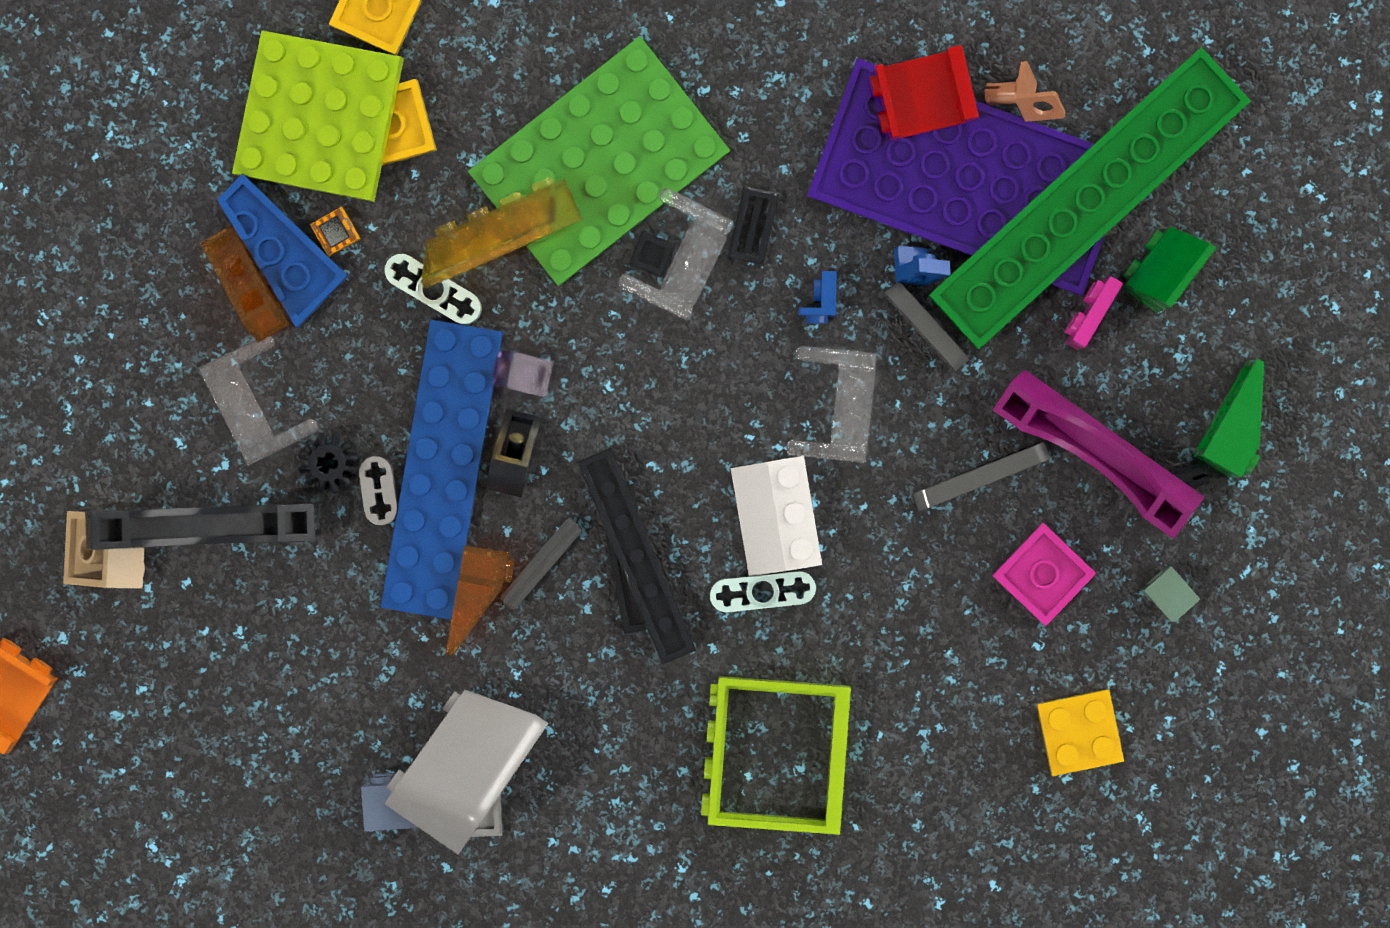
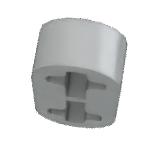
M373 456L367 458L359 469L364 512L366 518L371 523L386 525L396 518L398 510L392 465L387 459ZM378 462L379 468L386 469V475L380 477L381 489H376L374 478L367 477L366 471L372 469V463ZM381 492L384 504L391 505V511L386 512L385 519L383 520L380 519L379 514H372L371 507L377 505L376 493Z

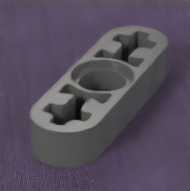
M900 282L895 283L884 293L892 305L954 372L969 360L961 348Z

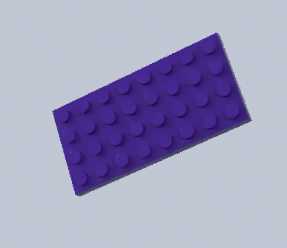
M857 58L807 197L972 256L1094 144L1033 121L1025 122L1022 117L977 101L975 102L979 117L976 121L891 141L889 132L882 133L878 119V112L883 111L881 98H874L871 90L869 76L875 75V64ZM1104 236L1050 285L1082 296Z

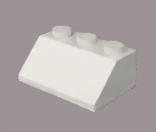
M804 456L731 468L749 576L822 565Z

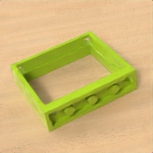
M719 676L718 684H711L709 706H716L715 721L708 720L707 742L714 744L713 757H705L704 779H711L710 794L703 793L701 807V815L708 816V825L840 835L851 687ZM729 689L834 697L825 819L720 811Z

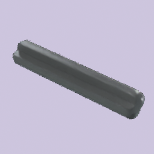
M566 519L500 597L501 601L509 608L516 609L582 532L581 526L573 519Z

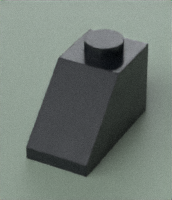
M506 409L491 458L486 489L522 498L542 417Z

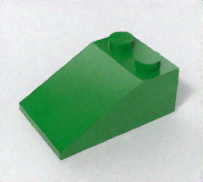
M1171 226L1166 228L1163 233L1157 229L1144 246L1149 250L1141 262L1135 258L1122 276L1127 280L1122 285V288L1155 313L1169 309L1205 264L1216 247L1211 243Z
M1259 359L1245 362L1193 454L1194 458L1203 461V463L1230 478H1242L1245 473L1249 475L1260 458L1256 451L1260 446L1264 362Z

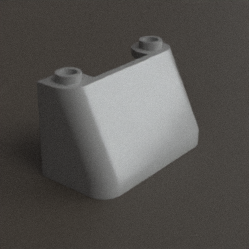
M464 690L461 695L457 692L452 694L442 709L448 714L406 773L401 770L397 771L387 786V789L392 791V793L385 802V805L458 855L549 724L535 714L468 690Z

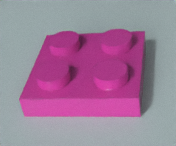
M1112 276L1102 281L1097 280V282H1093L1083 299L1088 305L1083 313L1079 311L1078 314L1075 313L1064 331L1069 335L1065 342L1076 350L1086 347L1123 285L1122 282Z
M1041 523L992 576L1044 626H1047L1092 579L1096 572L1044 523Z

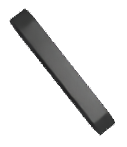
M1041 442L913 493L912 496L918 511H921L1051 459L1045 442Z

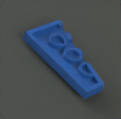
M241 174L217 199L296 328H299L349 277L244 174Z

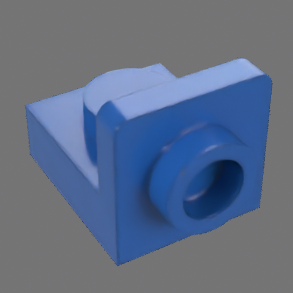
M898 246L894 249L896 283L927 286L951 275L950 261L935 259V255L929 254L926 248Z
M822 271L821 280L814 279L813 301H820V308L798 309V317H806L807 324H828V317L836 316L837 271Z

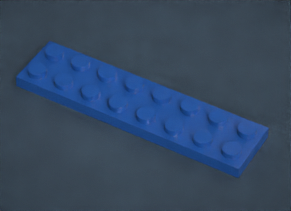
M430 319L381 608L454 620L503 332Z

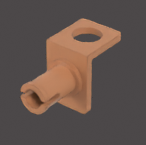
M1027 61L1021 62L1019 76L1016 81L987 83L985 86L987 105L993 107L994 105L1017 103L1025 122L1065 117L1064 107L1055 91L1036 93L1037 81ZM1036 102H1047L1053 106V109L1042 111L1033 105Z

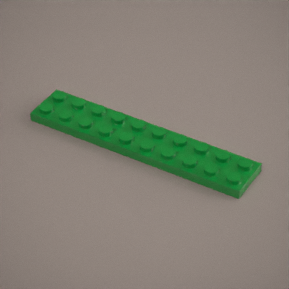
M1201 47L928 296L975 348L979 350L1248 105L1251 100Z

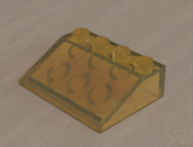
M552 177L546 178L531 185L534 191L531 194L521 197L518 191L500 199L501 207L489 212L487 206L467 214L469 220L467 223L457 227L455 221H452L434 229L437 236L426 241L421 280L424 289L459 276L583 220L566 180L554 183Z

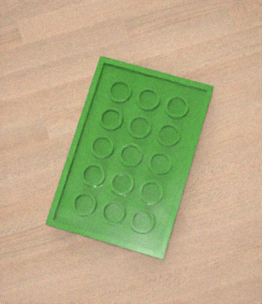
M639 36L468 172L559 287L730 153V149L641 36Z

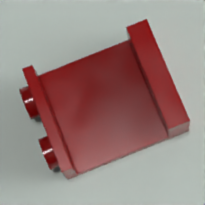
M962 45L947 48L946 52L884 67L883 64L875 65V75L869 76L873 97H880L883 111L878 112L881 131L883 134L889 132L891 141L976 121L979 117Z

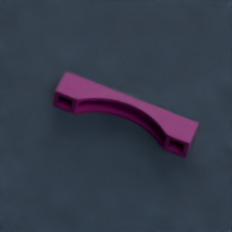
M1026 370L1022 371L1011 381L993 409L994 412L1021 431L1055 443L1095 467L1123 491L1136 506L1143 518L1173 539L1185 527L1205 498Z

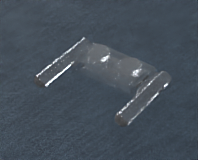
M664 188L659 194L660 200L695 219L691 222L661 284V290L628 274H623L619 277L618 285L687 320L725 244L726 236L731 231L734 221L669 188Z
M269 334L198 368L248 466L318 430L316 421L308 419L276 436L273 435L238 366L274 347L275 340Z
M800 346L796 351V356L799 360L839 364L831 444L791 440L786 445L787 453L796 456L866 463L877 354Z

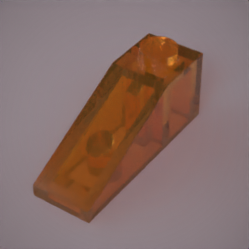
M232 225L200 243L241 322L258 343L289 325L275 296Z
M464 545L446 654H456L503 590L504 583L512 582L515 561L509 560L510 552Z

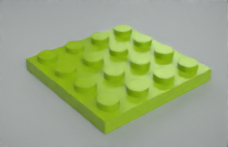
M261 30L232 174L238 176L244 174L248 178L375 202L404 58Z

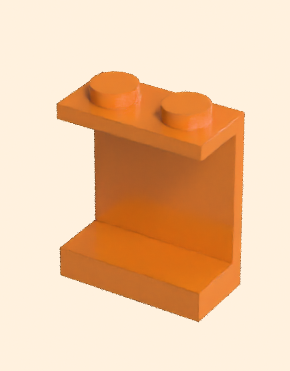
M2 638L0 642V753L3 755L12 751L58 679L50 674L52 668L37 658H33L30 661L19 654L22 649L6 638Z

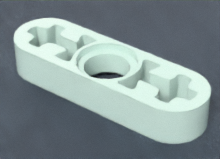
M406 254L394 255L387 261L385 275L394 286L459 324L469 325L480 317L482 311L481 302L473 293ZM404 261L409 262L407 269L417 276L420 269L426 271V274L417 282L416 291L409 289L414 283L406 277H402L399 281L395 279L396 272L392 269L395 263L402 265ZM437 279L442 282L444 292L439 299L429 300L424 296L423 286L428 280ZM451 288L458 290L453 295L457 300L465 302L467 298L472 300L470 306L474 309V313L471 316L465 314L462 318L458 317L459 309L448 303L447 310L441 308V305L449 298Z
M802 571L719 580L713 585L710 599L713 606L722 612L800 605L809 602L813 598L816 585L813 578ZM797 577H801L803 583H809L810 589L804 591L803 598H797L795 592L784 593L786 600L778 601L779 587L776 579L784 578L783 586L793 585ZM759 581H767L773 587V596L767 602H758L752 595V588ZM748 582L746 594L750 602L749 605H741L742 597L731 599L730 606H724L722 600L716 599V593L722 592L723 585H729L730 591H742L739 583Z

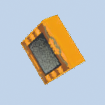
M342 206L310 224L329 257L361 239Z

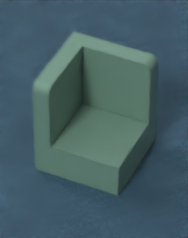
M1168 565L1139 589L1149 601L1155 603L1171 622L1177 621L1200 600L1173 567Z

